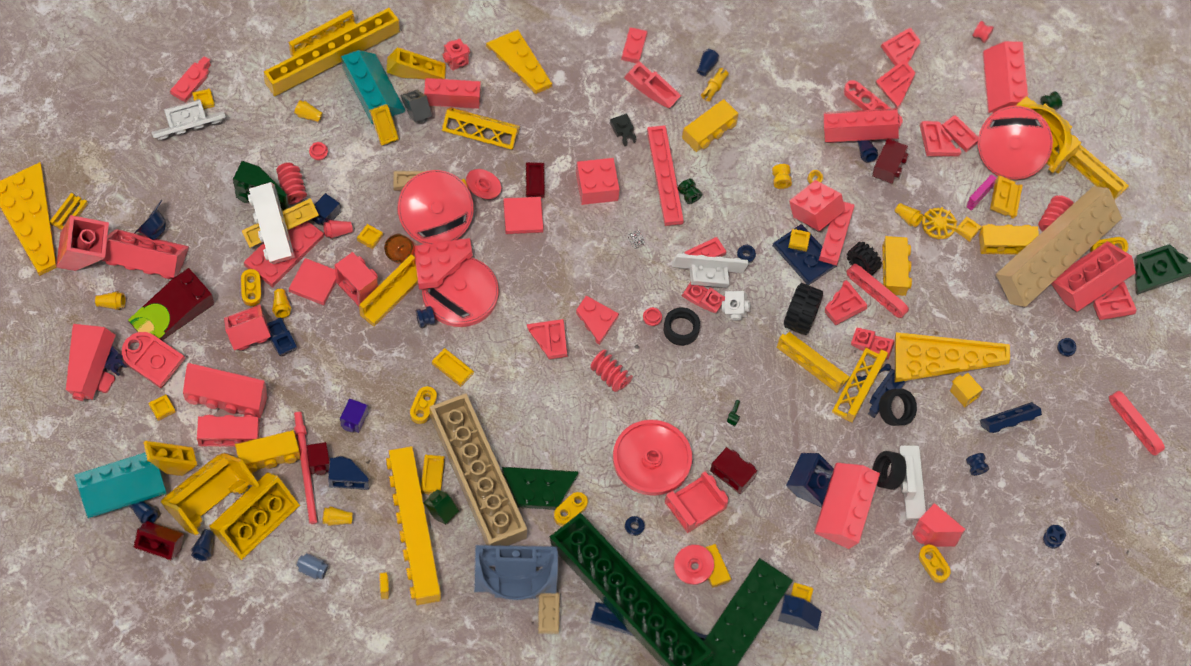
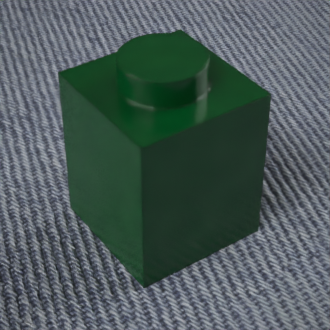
M438 489L432 492L423 502L432 517L445 525L459 512L449 494Z

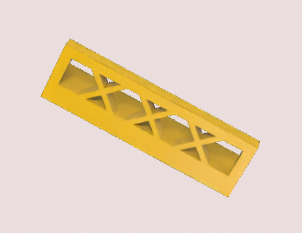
M352 10L290 41V55L293 57L355 25Z
M452 107L446 110L442 131L508 149L514 148L516 135L520 130L519 125ZM449 118L456 119L460 126L456 129L448 128ZM468 123L474 124L477 131L470 134L464 126ZM490 128L495 136L490 139L485 138L482 130ZM503 133L512 134L510 144L504 143L499 136Z
M1080 145L1077 153L1067 161L1095 186L1109 188L1114 200L1129 187L1126 182L1082 145Z
M311 198L282 211L287 230L319 216ZM254 224L241 230L249 248L262 243L258 235V231H261L259 224Z
M412 254L359 304L360 316L375 327L418 284L416 261Z
M788 332L786 335L782 334L779 337L777 348L836 393L848 382L850 377L791 332Z
M865 348L832 410L833 414L853 423L887 358L888 352L881 349L878 354ZM866 355L876 359L873 365L866 366L864 360ZM865 371L866 379L858 382L856 374ZM857 387V396L850 398L848 389ZM849 403L850 409L848 414L838 410L840 404Z

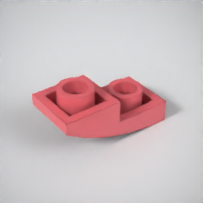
M691 282L681 295L693 304L713 313L718 311L722 301L725 300V297L713 288L706 289L700 285H691Z
M857 327L851 345L862 351L868 348L878 354L882 349L888 352L886 359H889L894 346V340L876 336L875 331Z

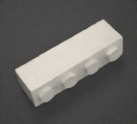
M270 182L250 188L248 199L250 205H254L255 213H253L255 223L260 226L261 231H258L260 241L265 244L266 249L263 250L265 259L269 260L272 264L295 258L275 185Z

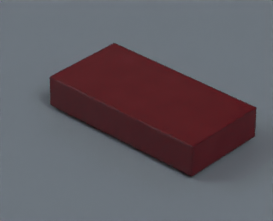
M526 162V197L544 198V163Z

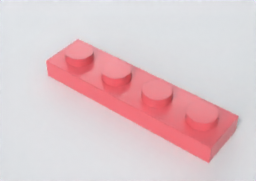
M844 202L845 211L829 224L819 261L837 266L855 206Z

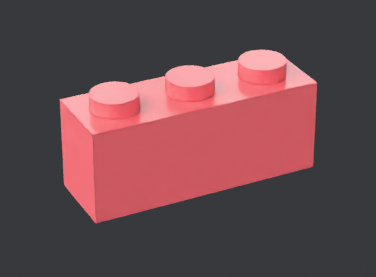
M425 78L424 94L427 96L429 106L479 109L481 81Z
M204 415L203 417H198L197 441L199 446L235 447V444L259 439V418L253 415H245L243 417Z

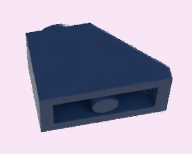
M343 456L330 458L329 488L369 490V478L351 459Z
M785 594L778 621L818 631L822 611L805 599Z

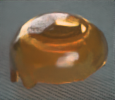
M395 234L386 240L384 251L391 261L402 264L411 254L414 256L415 246L410 238L402 234Z

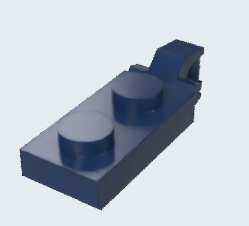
M894 369L890 370L871 397L869 403L872 406L869 409L868 415L873 418L879 413V402L882 395L891 389H902L907 381L895 382Z

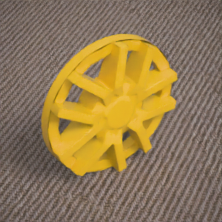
M944 207L930 208L923 216V230L932 238L946 239L952 236L956 230L957 220L951 211L943 209ZM936 230V231H937V235H935V234H933V233H931V232H933V231Z

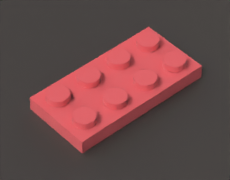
M304 222L288 230L295 258L272 264L269 260L265 259L263 250L266 248L263 243L244 261V266L258 271L260 278L273 288L324 237V233L310 222Z

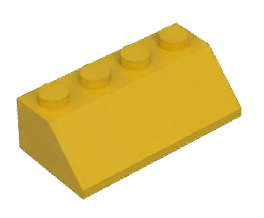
M267 472L257 481L259 486H252L209 525V528L216 537L240 560L247 556L300 506L281 479Z

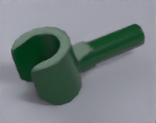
M739 400L735 401L734 407L727 418V422L733 426H736L740 419V416L736 414L740 404Z

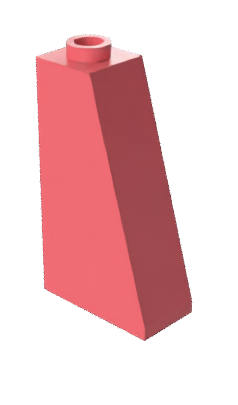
M73 324L66 391L71 393L72 397L76 400H93L116 336L105 327Z

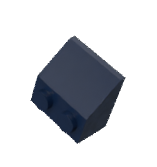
M801 453L786 486L797 497L822 508L834 468L819 453Z

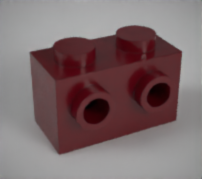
M887 138L874 166L872 176L893 184L895 178H899L902 173V163L906 164L908 160V146Z
M728 447L712 462L710 472L740 495L753 482L757 474V470L752 463L744 461L735 450H730Z
M146 521L137 529L133 548L172 560L181 550L184 533Z

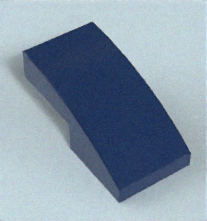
M282 318L267 323L271 335L269 339L279 356L297 349Z

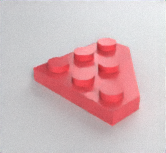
M470 238L414 246L419 290L439 287L447 275L451 276L460 268V264L465 259L469 260L473 256Z

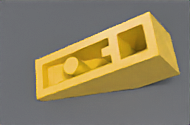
M397 47L387 57L386 73L401 78L445 79L446 63Z
M152 441L143 442L147 460L166 474L183 476L197 466L193 447Z

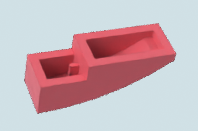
M640 61L624 77L640 92L667 108H670L681 97L656 71L652 73Z

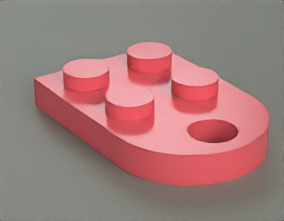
M148 332L132 334L125 340L122 346V356L125 363L159 388L163 387L185 360L184 355ZM132 343H139L138 349H129Z

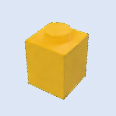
M966 373L964 376H957L952 381L953 385L950 389V392L964 407L977 400L983 391L969 373Z

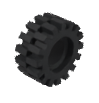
M858 242L848 251L847 260H850V265L858 264L870 275H873L881 268V258L877 256V252L873 251V247H869V244L865 245V242Z

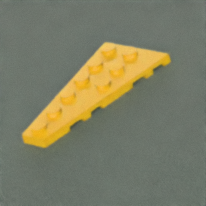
M41 162L0 181V209L39 276L56 268Z
M899 332L895 334V382L1006 365L1010 362V344Z

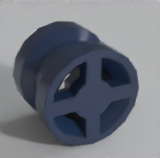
M431 306L426 307L424 310H415L420 328L427 324H435Z
M977 453L966 459L967 464L970 465L971 469L969 471L972 476L981 475L989 471V466L985 463L986 457L984 453Z
M1060 525L1049 526L1043 535L1044 544L1051 549L1060 547L1066 538V531Z

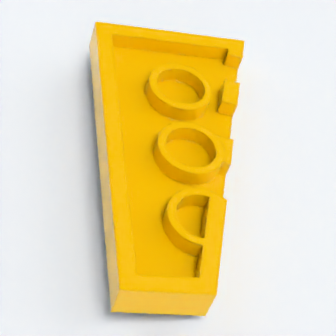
M518 29L486 43V47L490 51L492 50L500 61H504L509 66V69L513 73L515 72L520 77V80L535 94L552 87V82Z

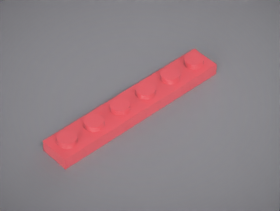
M666 126L647 127L664 225L683 224V214Z

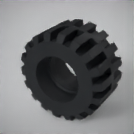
M800 283L787 310L784 327L807 335L820 307L823 291Z

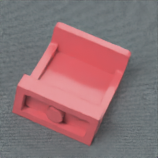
M706 471L701 474L699 479L676 493L673 491L668 493L665 498V504L687 533L727 508L728 497L723 490H719L713 476L708 475Z

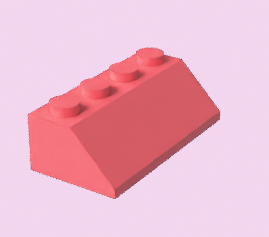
M1004 41L984 50L983 60L988 113H994L1004 107L1016 106L1026 96L1028 97L1023 42Z
M897 108L824 112L825 142L898 139Z
M115 229L107 235L105 258L101 261H105L108 265H122L129 270L139 269L143 270L146 274L155 273L160 274L163 278L172 279L180 273L189 246L160 239L152 240L143 235Z
M1107 241L1073 263L1051 285L1063 302L1078 312L1134 275L1136 271L1133 258L1127 252Z
M187 364L183 387L185 401L193 405H206L210 409H224L232 414L241 413L261 418L268 398L264 380L196 364Z
M836 463L814 533L847 549L857 545L862 535L880 473L864 465Z

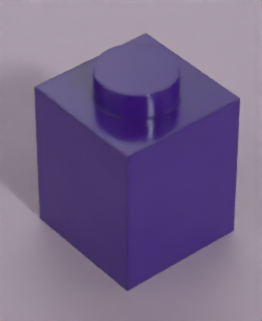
M349 398L340 417L341 427L348 432L354 431L359 433L368 415V405Z

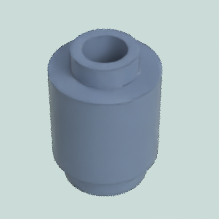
M308 553L304 556L301 555L296 564L299 567L298 572L314 579L319 578L322 580L328 569V564L324 560Z

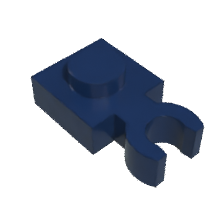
M112 345L104 367L119 376L118 368L120 366L127 368L128 366L121 360L123 356Z

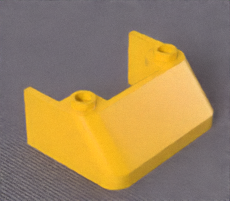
M221 453L163 497L161 503L185 531L196 536L199 534L197 529L201 526V516L231 492L241 494L248 489V485L257 487L259 483L242 459Z

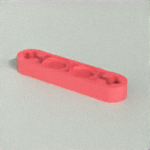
M851 80L845 84L844 95L862 110L890 109L887 104L857 81ZM866 97L869 98L871 102L864 103L861 99ZM899 114L898 130L901 128L903 121L902 117Z
M853 264L847 270L848 277L894 316L902 318L909 311L908 306L858 264Z
M1117 391L1109 396V401L1113 408L1152 455L1162 452L1165 449L1162 440L1121 391Z

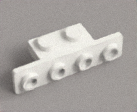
M198 99L164 109L169 127L151 133L153 138L157 137L160 140L169 137L168 134L185 133L187 128L199 129L208 122L212 124L222 122V118L226 116L224 112L205 117L201 100Z
M685 253L677 254L672 261V267L689 268L691 285L727 288L729 285L728 272L743 273L748 266V260H741L740 258L696 256Z
M900 446L899 452L904 456L907 467L906 476L901 484V492L904 493L906 519L919 520L926 512L919 446Z

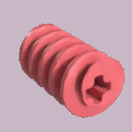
M289 162L279 165L276 172L281 189L287 194L288 205L296 204L306 199L307 193L303 185L304 181L301 179L300 167L294 166L293 163Z
M1054 196L1042 215V219L1039 221L1040 230L1043 232L1074 204L1073 201L1065 196Z
M604 349L596 355L590 369L596 371V375L601 376V379L606 381L609 387L612 386L614 392H617L626 387L631 382L633 376L626 377L627 370L620 372L623 366L615 367L617 360L615 359L610 362L612 355L609 354L605 357L604 355L607 350Z

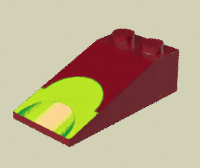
M187 268L168 282L131 316L128 322L137 332L151 333L163 341L214 305L213 296L192 270Z

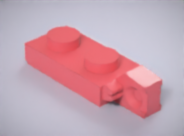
M203 56L198 64L194 63L170 90V94L186 103L191 98L192 92H196L207 79L208 68L211 66L210 59Z

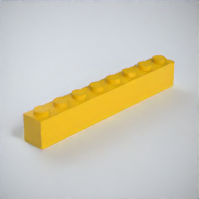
M389 7L263 71L265 84L275 97L341 63L343 55L357 50L364 51L399 33V19Z
M413 447L389 450L386 465L387 470L391 469L392 471L389 481L391 488L395 487L396 494H392L394 506L399 508V512H396L397 524L402 525V531H399L401 543L405 542L406 549H403L404 562H409V568H406L408 580H412L413 587H409L411 599L416 600V606L441 601L440 589Z

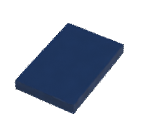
M802 224L794 228L809 232ZM791 231L776 240L772 245L807 285L812 284L837 267L836 265L819 261L822 245L811 233L807 252L788 248Z

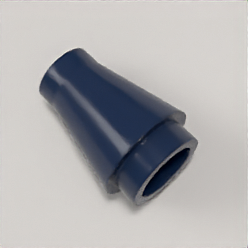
M712 49L704 51L696 72L705 77L719 61V54Z
M869 140L857 141L862 160L872 162L878 157V150Z
M143 501L129 505L141 524H144L146 521L154 523L158 518L156 508Z
M203 530L191 548V555L194 559L206 561L211 556L214 537L212 531Z

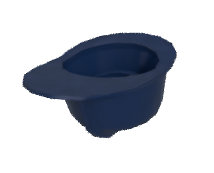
M162 199L148 219L134 234L140 232L144 236L155 240L163 233L166 222L157 209Z

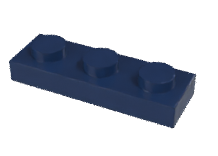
M1030 402L980 420L981 427L989 433H996L1003 428L1014 427L1020 422L1034 420L1035 417L1042 415V411L1039 406Z

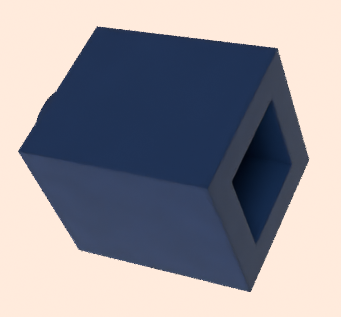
M325 193L314 204L319 216L313 218V221L318 225H324V222L334 220L341 213L340 203Z

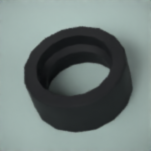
M684 307L675 308L668 312L663 328L665 337L671 343L681 346L691 344L696 340L700 330L698 315L693 310ZM678 318L687 319L693 324V330L686 335L677 334L671 329V322Z
M891 389L880 398L879 413L885 423L891 426H901L911 423L915 418L917 403L910 391L906 389ZM895 396H899L904 404V413L900 419H897L892 412L891 404Z
M891 451L881 452L876 457L872 469L880 473L877 486L890 490L900 487L906 476V461L900 453ZM891 463V471L888 477V468Z

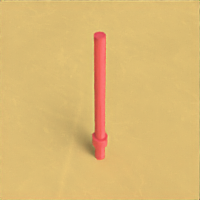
M295 412L296 426L294 427V432L298 439L309 524H316L317 516L305 439L307 435L306 426L303 425L302 412Z

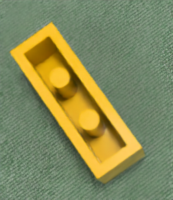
M723 99L683 128L682 139L697 153L699 150L707 148L714 139H719L726 130L734 128L737 124L738 112Z
M982 225L979 232L980 253L1017 255L1039 235L1038 226Z
M885 236L882 244L883 285L895 295L906 296L908 289H911L912 278H909L911 261H908V256L911 254V245H908V237Z
M294 430L235 444L238 458L242 459L251 473L262 468L271 469L278 464H291L300 459Z

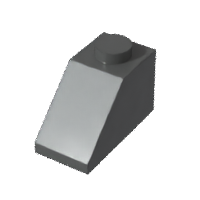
M416 89L400 95L410 119L414 122L422 123L427 121V118L432 117L425 94Z

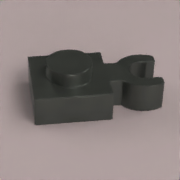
M627 113L610 119V124L616 136H622L624 146L628 144L626 139H631L633 143H636V135L633 133L634 126Z

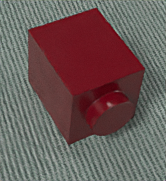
M326 442L306 445L311 475H324L329 472L330 463Z

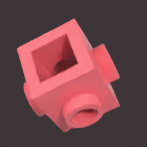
M461 39L450 41L444 45L443 58L449 64L452 71L469 64L470 50L467 44H463Z

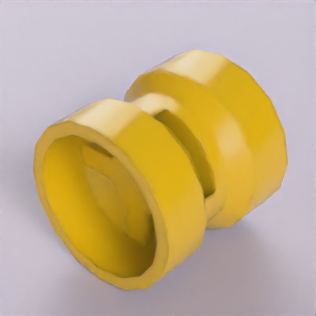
M777 164L772 168V174L775 177L773 179L775 188L785 189L792 185V178L789 176L791 173L789 165Z

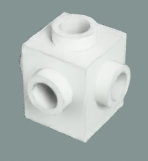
M725 291V301H722V312H725V315L730 320H742V317H747V312H750V301L747 300V294L744 291Z

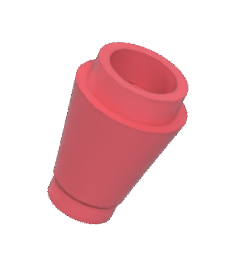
M328 220V222H324L325 237H330V239L352 233L351 221Z

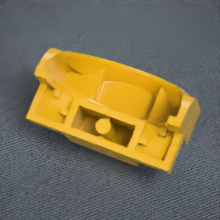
M1026 96L1016 106H1023L1036 111L1048 123L1052 133L1053 145L1046 164L1052 173L1056 172L1059 174L1063 171L1067 161L1077 153L1081 142L1076 136L1071 134L1072 126L1053 108L1046 104L1039 105Z

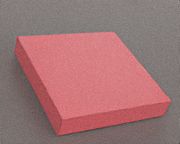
M541 197L503 199L506 234L543 233Z
M305 258L289 287V292L324 305L336 283L335 269Z

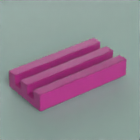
M990 175L970 196L966 205L968 209L972 211L993 188L997 179L994 175Z

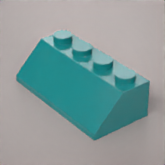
M357 50L342 56V68L371 124H373L369 110L387 104L392 117L405 112V108L376 54Z
M146 452L74 474L87 518L167 493L159 468L147 460Z

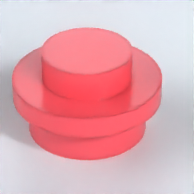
M315 142L311 145L309 154L315 160H322L327 156L328 149L322 142Z
M651 307L643 313V320L649 326H656L661 322L662 314L657 308Z

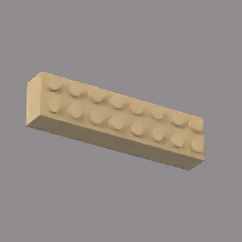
M1093 186L996 273L1010 304L1026 307L1122 219L1109 188Z
M465 393L430 406V418L485 544L508 546L526 539L527 528L467 394Z

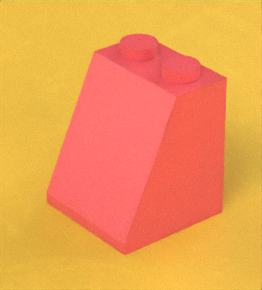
M70 215L60 232L56 268L77 271L103 260L106 253L109 222Z

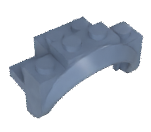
M475 545L474 592H489L495 598L509 600L535 599L536 596L542 593L556 594L557 547ZM489 566H495V571ZM536 567H543L536 572Z

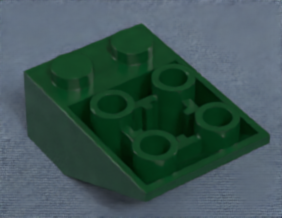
M241 161L233 177L236 198L242 202H249L250 188L271 182L275 185L282 211L289 208L287 194L260 166Z

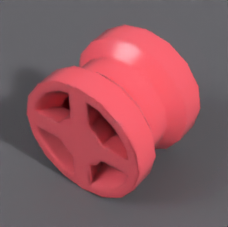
M980 21L973 33V37H979L986 43L994 27L987 26L985 22Z

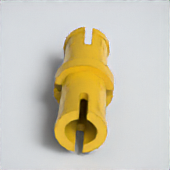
M724 68L718 69V72L708 81V86L701 93L702 99L708 96L706 101H711L716 91L721 89V84L728 77L729 73L727 70L722 74Z

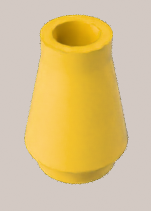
M299 100L294 110V114L297 117L316 122L320 121L323 112L305 100L304 102Z
M899 203L895 208V213L909 226L917 227L923 219V214H921L920 210Z
M276 289L274 291L272 312L277 318L288 317L291 312V306L284 289Z
M119 291L96 295L95 297L96 307L115 310L125 307V294Z
M329 506V508H324L322 523L327 524V526L351 524L352 512Z

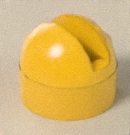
M812 170L808 174L807 181L809 184L813 182L812 178L815 175L818 177L816 180L820 183L822 182L823 175L819 170Z

